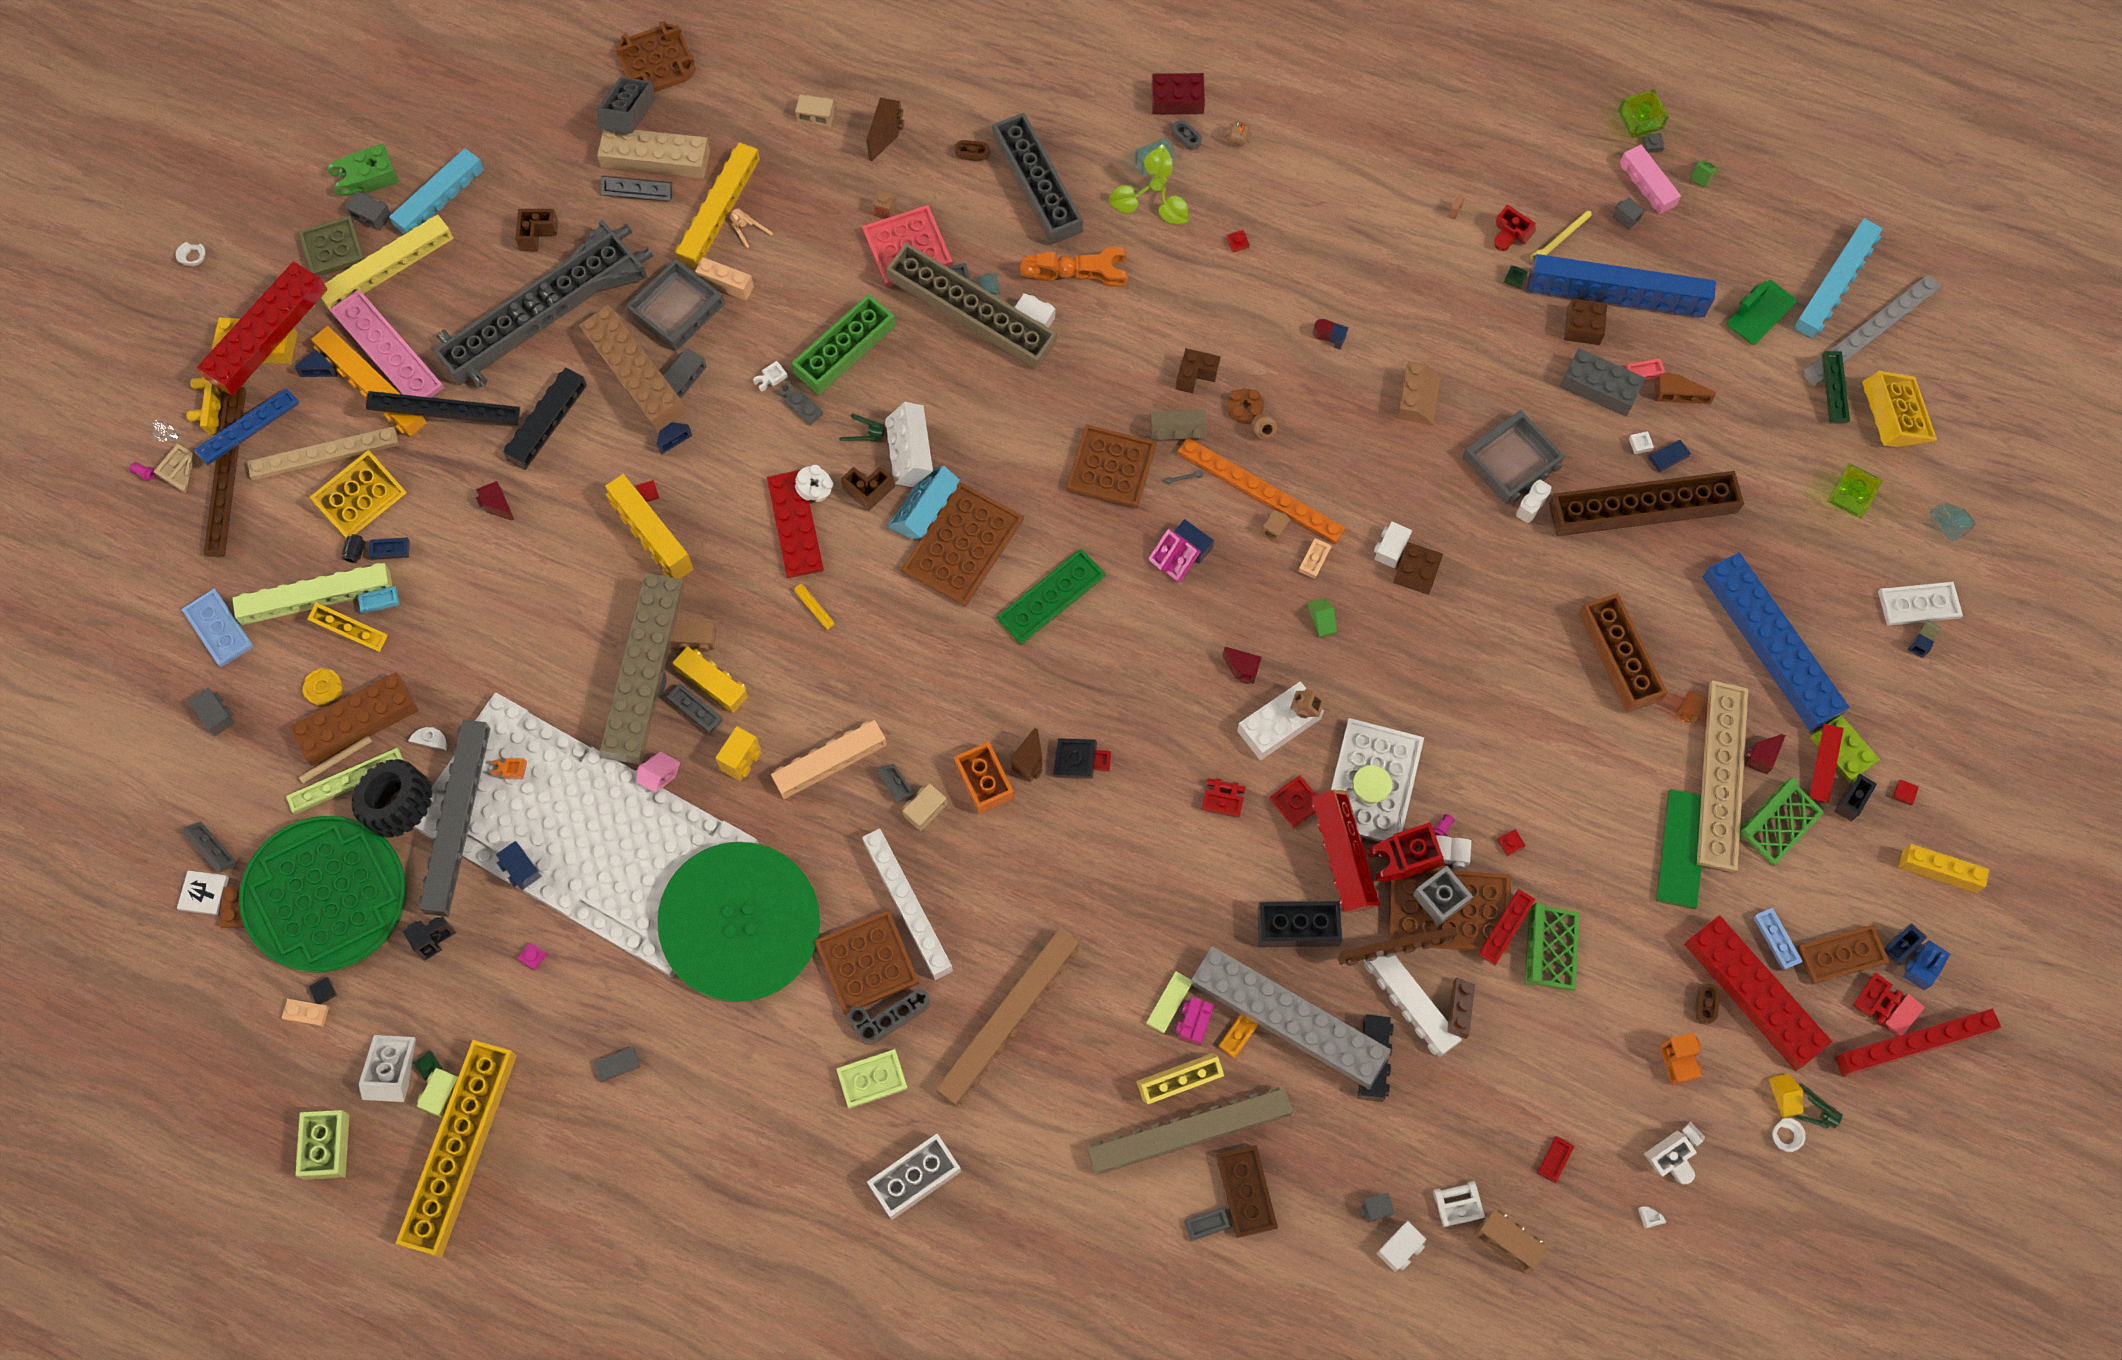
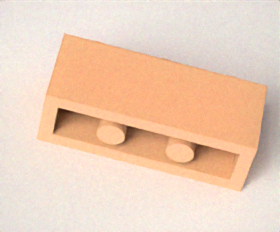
M704 257L695 270L696 275L716 290L745 301L754 288L751 275Z

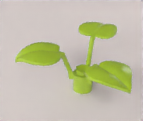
M1163 144L1145 157L1144 167L1146 171L1151 175H1155L1145 188L1135 194L1132 186L1121 185L1109 197V204L1121 213L1129 214L1138 207L1136 197L1149 188L1155 191L1161 190L1162 201L1164 202L1159 207L1161 217L1166 222L1172 224H1183L1190 220L1187 203L1182 197L1173 195L1167 200L1165 198L1166 188L1164 186L1167 183V177L1173 170V163L1170 153Z

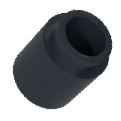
M357 534L347 536L341 553L343 560L357 563L361 559L366 543L362 540V536Z

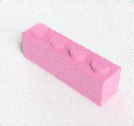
M1639 145L1625 152L1620 161L1621 167L1629 174L1632 182L1639 187L1642 195L1649 200L1652 208L1660 215L1676 207L1681 195L1644 147Z

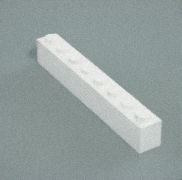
M881 829L862 837L870 857L934 980L953 972L946 953Z

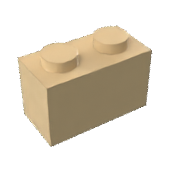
M799 95L795 110L797 122L831 127L835 112L834 100L813 97L811 95Z
M929 783L926 787L920 788L917 792V797L913 801L909 800L904 805L903 816L921 832L948 804L947 798Z

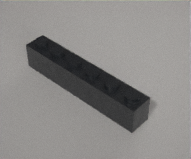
M566 367L557 375L556 381L552 386L548 387L545 396L537 402L534 411L526 417L525 423L515 432L511 442L506 444L503 453L507 461L524 470L527 469L587 387L582 375Z

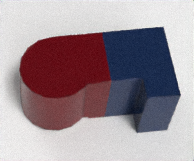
M1318 319L1314 325L1313 335L1317 339H1325L1335 343L1334 348L1341 350L1349 327L1326 319Z

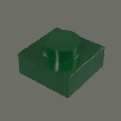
M1511 265L1504 283L1520 289L1528 271Z
M429 1051L413 1063L425 1081L436 1068L443 1069L432 1051Z

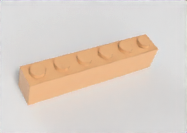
M875 720L864 722L860 728L844 733L843 737L828 741L826 746L820 749L815 748L803 758L798 757L786 767L781 766L775 769L774 773L771 774L772 779L784 800L887 746L886 738Z

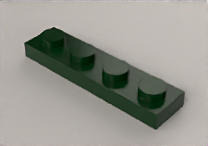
M1825 351L1822 353L1829 422L1848 423L1850 415L1842 351Z

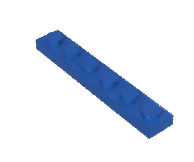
M285 388L194 449L195 453L208 466L297 406L299 400Z

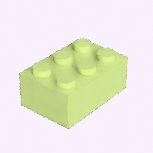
M343 1110L300 1112L296 1177L303 1180L346 1177L349 1131L348 1113Z

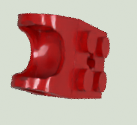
M1431 822L1393 834L1392 837L1373 845L1367 850L1369 857H1387L1390 860L1389 865L1376 874L1378 882L1408 878L1445 865Z

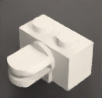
M1678 1130L1644 1153L1654 1170L1662 1177L1671 1172L1673 1177L1681 1184H1688L1694 1180L1695 1172L1687 1159L1697 1152L1687 1137Z

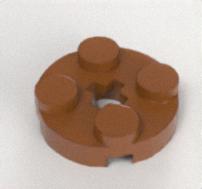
M1244 388L1231 393L1228 399L1227 411L1231 418L1233 417L1237 422L1251 424L1255 416L1263 413L1264 401L1259 391ZM1247 403L1250 406H1248V409H1244L1241 405Z

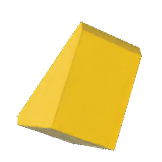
M1787 1073L1769 1078L1768 1080L1782 1118L1802 1114L1803 1089L1792 1076Z

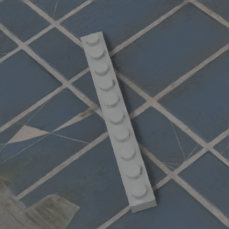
M1928 274L1830 351H1842L1843 364H1845L1941 288V285ZM1822 357L1802 373L1814 386L1824 380Z

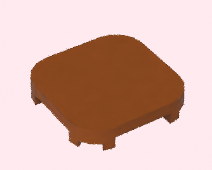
M666 21L659 22V27L630 37L626 33L621 36L622 39L615 46L619 62L626 77L653 82L654 93L691 79L696 69L693 55L690 53L680 27L667 24Z

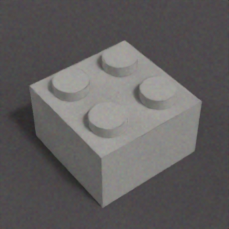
M1448 866L1419 886L1413 894V897L1438 926L1465 907L1473 898L1471 893Z

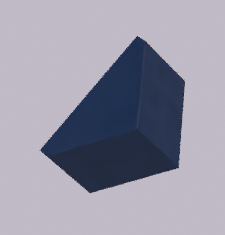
M316 349L295 365V369L300 377H337V372L333 365Z
M672 422L661 429L656 443L660 454H664L692 436L690 427L687 424Z
M1910 923L1899 931L1884 950L1886 954L1900 964L1927 936L1914 924Z

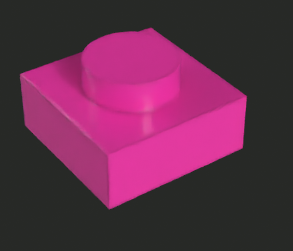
M530 942L517 959L536 971L547 954Z

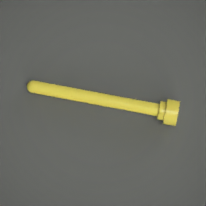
M1586 211L1545 248L1530 255L1532 263L1536 254L1547 255L1592 215L1591 211Z

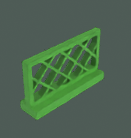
M1794 777L1785 780L1740 828V838H1746L1773 866L1781 860L1824 813L1797 785L1799 782ZM1794 791L1800 796V803H1792L1791 794ZM1780 806H1787L1788 816H1780ZM1792 806H1800L1801 817H1793ZM1805 807H1811L1816 814L1813 817H1806ZM1768 819H1775L1776 830L1767 829ZM1780 819L1788 820L1789 830H1781ZM1793 820L1802 821L1801 830H1794ZM1756 832H1763L1764 843H1758L1753 838V835ZM1768 833H1776L1777 843H1768ZM1781 833H1789L1790 842L1788 844L1781 842ZM1769 846H1777L1778 855L1775 858L1769 854Z
M1537 902L1532 905L1528 917L1525 985L1533 986L1536 984L1570 991L1576 990L1579 912L1547 907L1543 903ZM1545 912L1551 913L1556 920L1549 924L1545 919ZM1565 915L1573 917V925L1569 928L1562 920ZM1557 922L1565 930L1559 936L1552 928ZM1547 930L1555 938L1551 943H1548L1544 938V932ZM1566 933L1572 939V944L1569 947L1561 939ZM1556 941L1564 949L1559 955L1551 947ZM1546 949L1554 957L1549 963L1543 958V952ZM1564 953H1567L1571 958V964L1568 966L1560 959ZM1555 961L1563 969L1559 974H1556L1550 967ZM1547 969L1553 978L1550 981L1542 980L1543 970ZM1564 972L1570 977V985L1564 984L1559 978Z

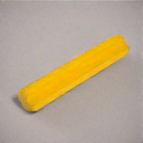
M799 584L794 588L795 593L827 630L835 625L831 617L803 584Z

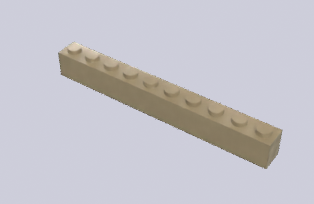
M1279 1087L1269 1089L1267 1091L1268 1094L1260 1096V1093H1255L1248 1096V1100L1245 1101L1236 1099L1228 1102L1229 1105L1222 1108L1221 1105L1209 1108V1112L1201 1113V1111H1196L1189 1114V1118L1182 1119L1177 1117L1171 1119L1169 1124L1163 1126L1162 1123L1150 1126V1130H1134L1130 1132V1136L1124 1138L1122 1135L1110 1138L1111 1141L1104 1144L1102 1141L1092 1143L1091 1148H1088L1087 1152L1094 1175L1103 1174L1291 1116L1293 1109L1286 1089L1280 1090Z

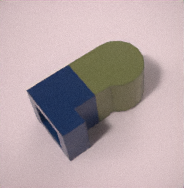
M1926 620L1907 650L1924 658L1933 647L1941 627Z

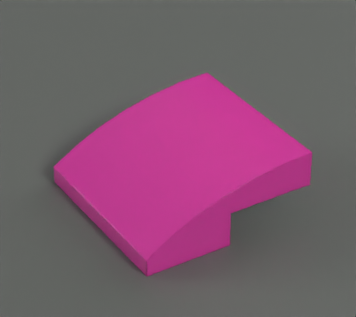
M1167 529L1148 560L1160 570L1167 572L1177 582H1181L1201 551L1173 530Z

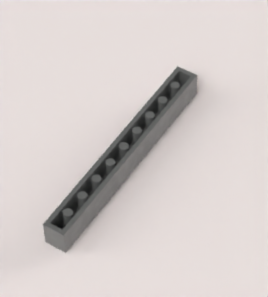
M463 720L462 726L458 728L457 735L459 739L453 749L454 761L449 766L450 778L445 784L446 796L445 800L441 802L440 810L442 813L436 823L437 835L432 841V857L428 859L427 867L429 870L427 876L424 877V892L420 896L418 903L420 910L424 914L449 917L491 730L486 722Z

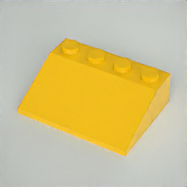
M1878 371L1862 381L1864 392L1870 404L1869 407L1873 413L1875 424L1878 427L1880 439L1884 446L1901 447L1937 441L1916 377Z
M367 450L312 494L309 500L347 538V536L361 531L407 492L376 457Z

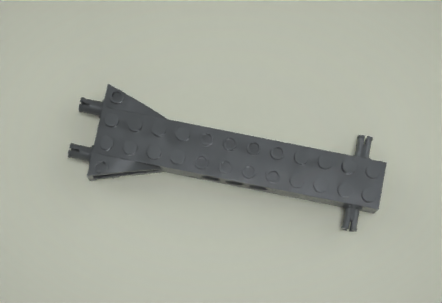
M601 220L599 222L600 226L596 231L589 234L587 242L585 244L582 243L568 261L452 338L446 330H441L444 335L442 336L438 332L437 338L442 344L433 351L439 362L458 385L471 378L477 387H483L480 382L486 385L487 379L480 371L599 291L630 283H638L640 280L646 279L647 275L642 263L653 257L651 250L645 247V249L633 255L621 241L633 233L628 224L625 223L616 231H612Z

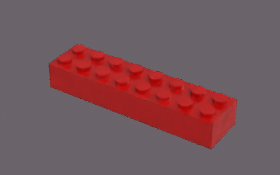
M293 261L196 367L203 378L233 396L325 294L328 289L323 280Z
M1720 915L1684 943L1687 949L1795 1071L1805 1066L1833 1042Z

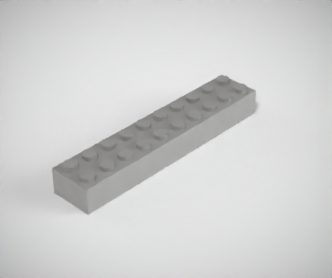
M1213 946L1191 980L1193 987L1369 1090L1390 1056L1391 1049Z

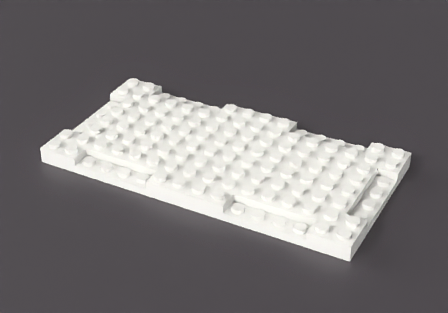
M495 692L475 720L486 722L491 730L462 857L511 884L508 880L510 876L508 871L503 872L496 863L499 861L496 854L514 841H517L542 876L521 891L672 978L675 972L668 964L662 952L657 927L660 900L669 880L683 863L700 851L728 842H752L759 844L757 839L724 820L723 822L664 788H661L656 793L635 782L638 775L635 770L619 761L602 758L601 752L596 748L585 745ZM454 756L432 786V798H430L432 803L427 809V815L422 817L421 823L418 826L415 825L413 827L431 839L436 838L437 835L436 823L441 817L440 806L442 800H445V784L450 778L449 766L453 763ZM506 758H524L527 761L524 779H504L502 775L498 777L493 776L490 770H497L498 766L492 764V761L499 760L505 763Z

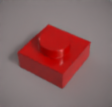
M1244 230L1227 235L1226 239L1233 253L1249 248L1250 243Z
M1516 829L1497 839L1507 857L1526 846Z

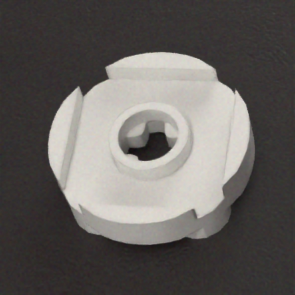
M818 465L801 469L795 479L796 491L802 498L808 501L810 499L816 500L815 502L825 500L833 487V481L830 476ZM811 481L815 482L818 487H816L815 485L811 486Z

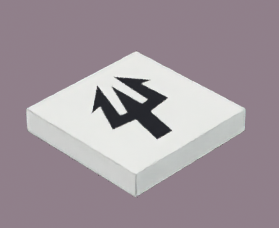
M187 871L177 909L179 911L218 916L221 908L223 888L227 886L229 877L226 875Z

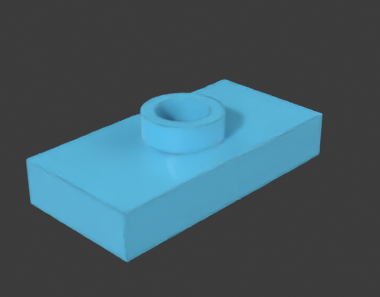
M396 586L358 594L360 612L362 614L400 605Z

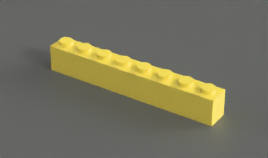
M438 214L429 218L423 224L413 228L410 232L398 237L392 243L383 246L377 252L367 256L364 260L352 265L346 271L337 274L333 279L324 283L328 290L320 299L328 309H331L358 289L363 294L454 239L450 229Z

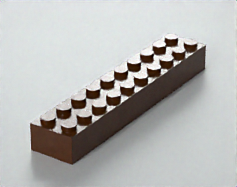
M1735 471L1554 493L1549 502L1557 537L1737 514L1744 505Z

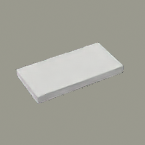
M1954 582L1883 588L1878 591L1887 626L1920 623L1926 620L1961 619L1963 617Z

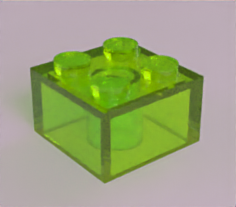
M1655 89L1623 98L1618 109L1632 138L1664 129L1669 118Z
M1848 463L1840 474L1827 502L1862 518L1873 502L1883 480Z

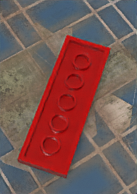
M800 470L767 476L787 579L824 571L810 501L802 498L795 488V479Z

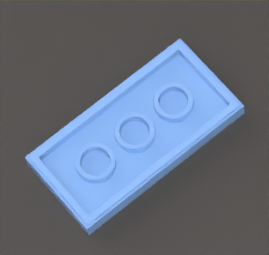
M215 588L181 609L220 668L254 647Z

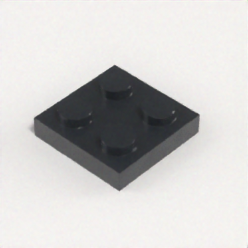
M1058 738L1053 775L1056 778L1093 779L1097 749L1096 739Z

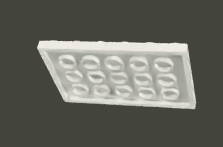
M1348 718L1331 790L1347 791L1360 837L1381 842L1392 837L1393 834L1403 831L1424 737ZM1367 765H1376L1389 773L1392 779V789L1389 796L1383 802L1368 804L1361 801L1355 795L1352 782L1355 774L1361 768Z

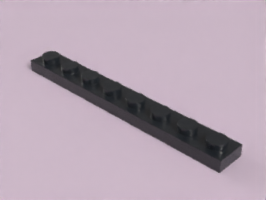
M368 391L366 410L518 426L520 407L375 391Z

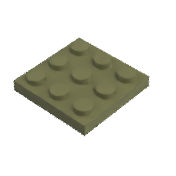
M351 216L298 231L310 272L317 276L351 267L365 259Z

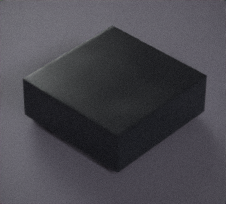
M325 977L309 986L316 1004H322L337 996L329 977Z

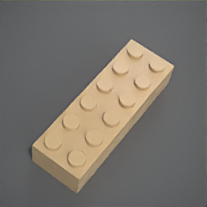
M603 129L597 156L601 168L704 179L710 146L707 137L634 130L633 133L624 134L619 131H606Z

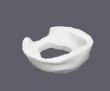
M185 242L176 251L177 260L184 266H197L206 256L205 248L202 244L191 245ZM191 250H198L200 254L199 259L192 262L187 261L186 256Z
M1792 1118L1782 1119L1772 1131L1775 1144L1783 1151L1793 1152L1798 1150L1806 1140L1804 1128L1798 1121ZM1780 1127L1788 1128L1793 1132L1794 1140L1791 1144H1784L1779 1139L1777 1131Z

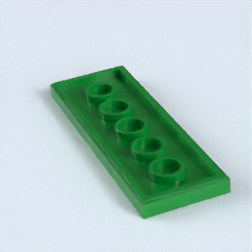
M1080 549L1001 612L996 619L1020 645H1023L1104 579L1106 573Z
M1674 789L1668 791L1656 895L1657 902L1691 909L1697 908L1702 865H1697L1701 795Z

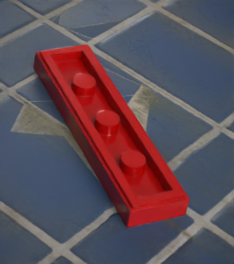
M1823 724L1809 797L1814 801L1828 804L1830 802L1843 736V727Z
M1518 888L1478 953V956L1495 966L1536 899Z

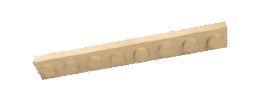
M393 426L247 461L249 474L252 480H257L362 455L367 450L374 452L399 446L397 430Z

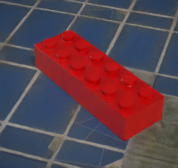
M1330 790L1312 796V808L1317 813L1319 820L1317 821V826L1323 834V847L1329 855L1328 864L1335 876L1334 885L1339 890L1341 908L1345 912H1360L1380 906L1347 791Z

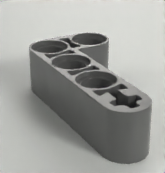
M916 990L873 1019H870L867 1012L860 1006L853 1007L848 1013V1018L861 1041L866 1045H873L925 1012L930 1006V998L926 991ZM917 998L924 999V1003L917 1002ZM910 1002H912V1006H914L915 1010H912V1007L909 1004ZM901 1008L909 1010L905 1016H900L898 1011ZM855 1014H863L864 1016L861 1021L856 1022L853 1020ZM884 1019L892 1021L889 1027H882L881 1022ZM868 1030L874 1031V1036L870 1039L864 1037V1033Z

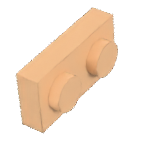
M1315 538L1299 568V572L1316 579L1332 546Z
M287 999L281 1019L323 1027L329 1007Z

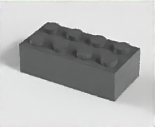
M620 77L597 108L598 128L605 129L606 131H619L624 134L633 133L655 101L653 82Z
M1578 348L1560 387L1627 417L1645 381V377Z

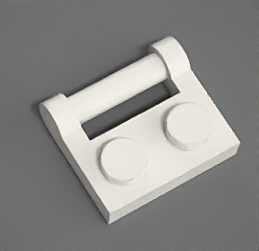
M1474 1181L1467 1182V1185L1441 1190L1439 1188L1433 1190L1443 1228L1485 1218ZM1466 1193L1471 1195V1199L1448 1204L1444 1202V1198Z

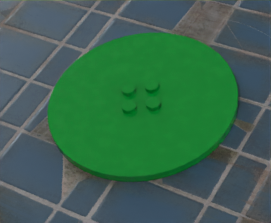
M341 816L311 817L282 828L268 838L255 852L245 869L239 892L240 914L250 939L274 962L300 972H334L360 963L375 953L389 939L397 927L404 910L407 887L406 877L400 858L387 839L377 836L359 821Z
M752 842L718 844L692 856L682 864L669 880L658 909L657 927L659 942L672 970L685 984L707 997L725 1002L759 1000L775 994L788 986L808 964L816 947L814 940L818 939L820 911L818 900L804 872L781 852Z

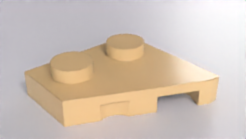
M177 443L154 470L155 475L183 493H186L194 454Z

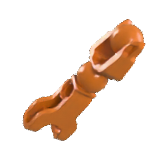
M1108 247L1097 255H1075V259L1067 255L1061 256L1058 259V255L1055 252L1039 253L1023 257L1019 266L1021 276L1036 280L1054 281L1058 275L1063 278H1069L1075 274V278L1099 279L1107 286H1124L1128 282L1127 272L1112 266L1123 263L1126 259V250L1121 247Z

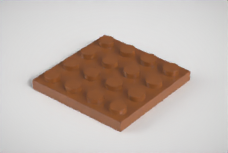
M1086 424L1066 491L1138 509L1157 442Z
M890 910L814 940L844 1015L848 1014L853 1007L860 1006L863 1008L919 984Z

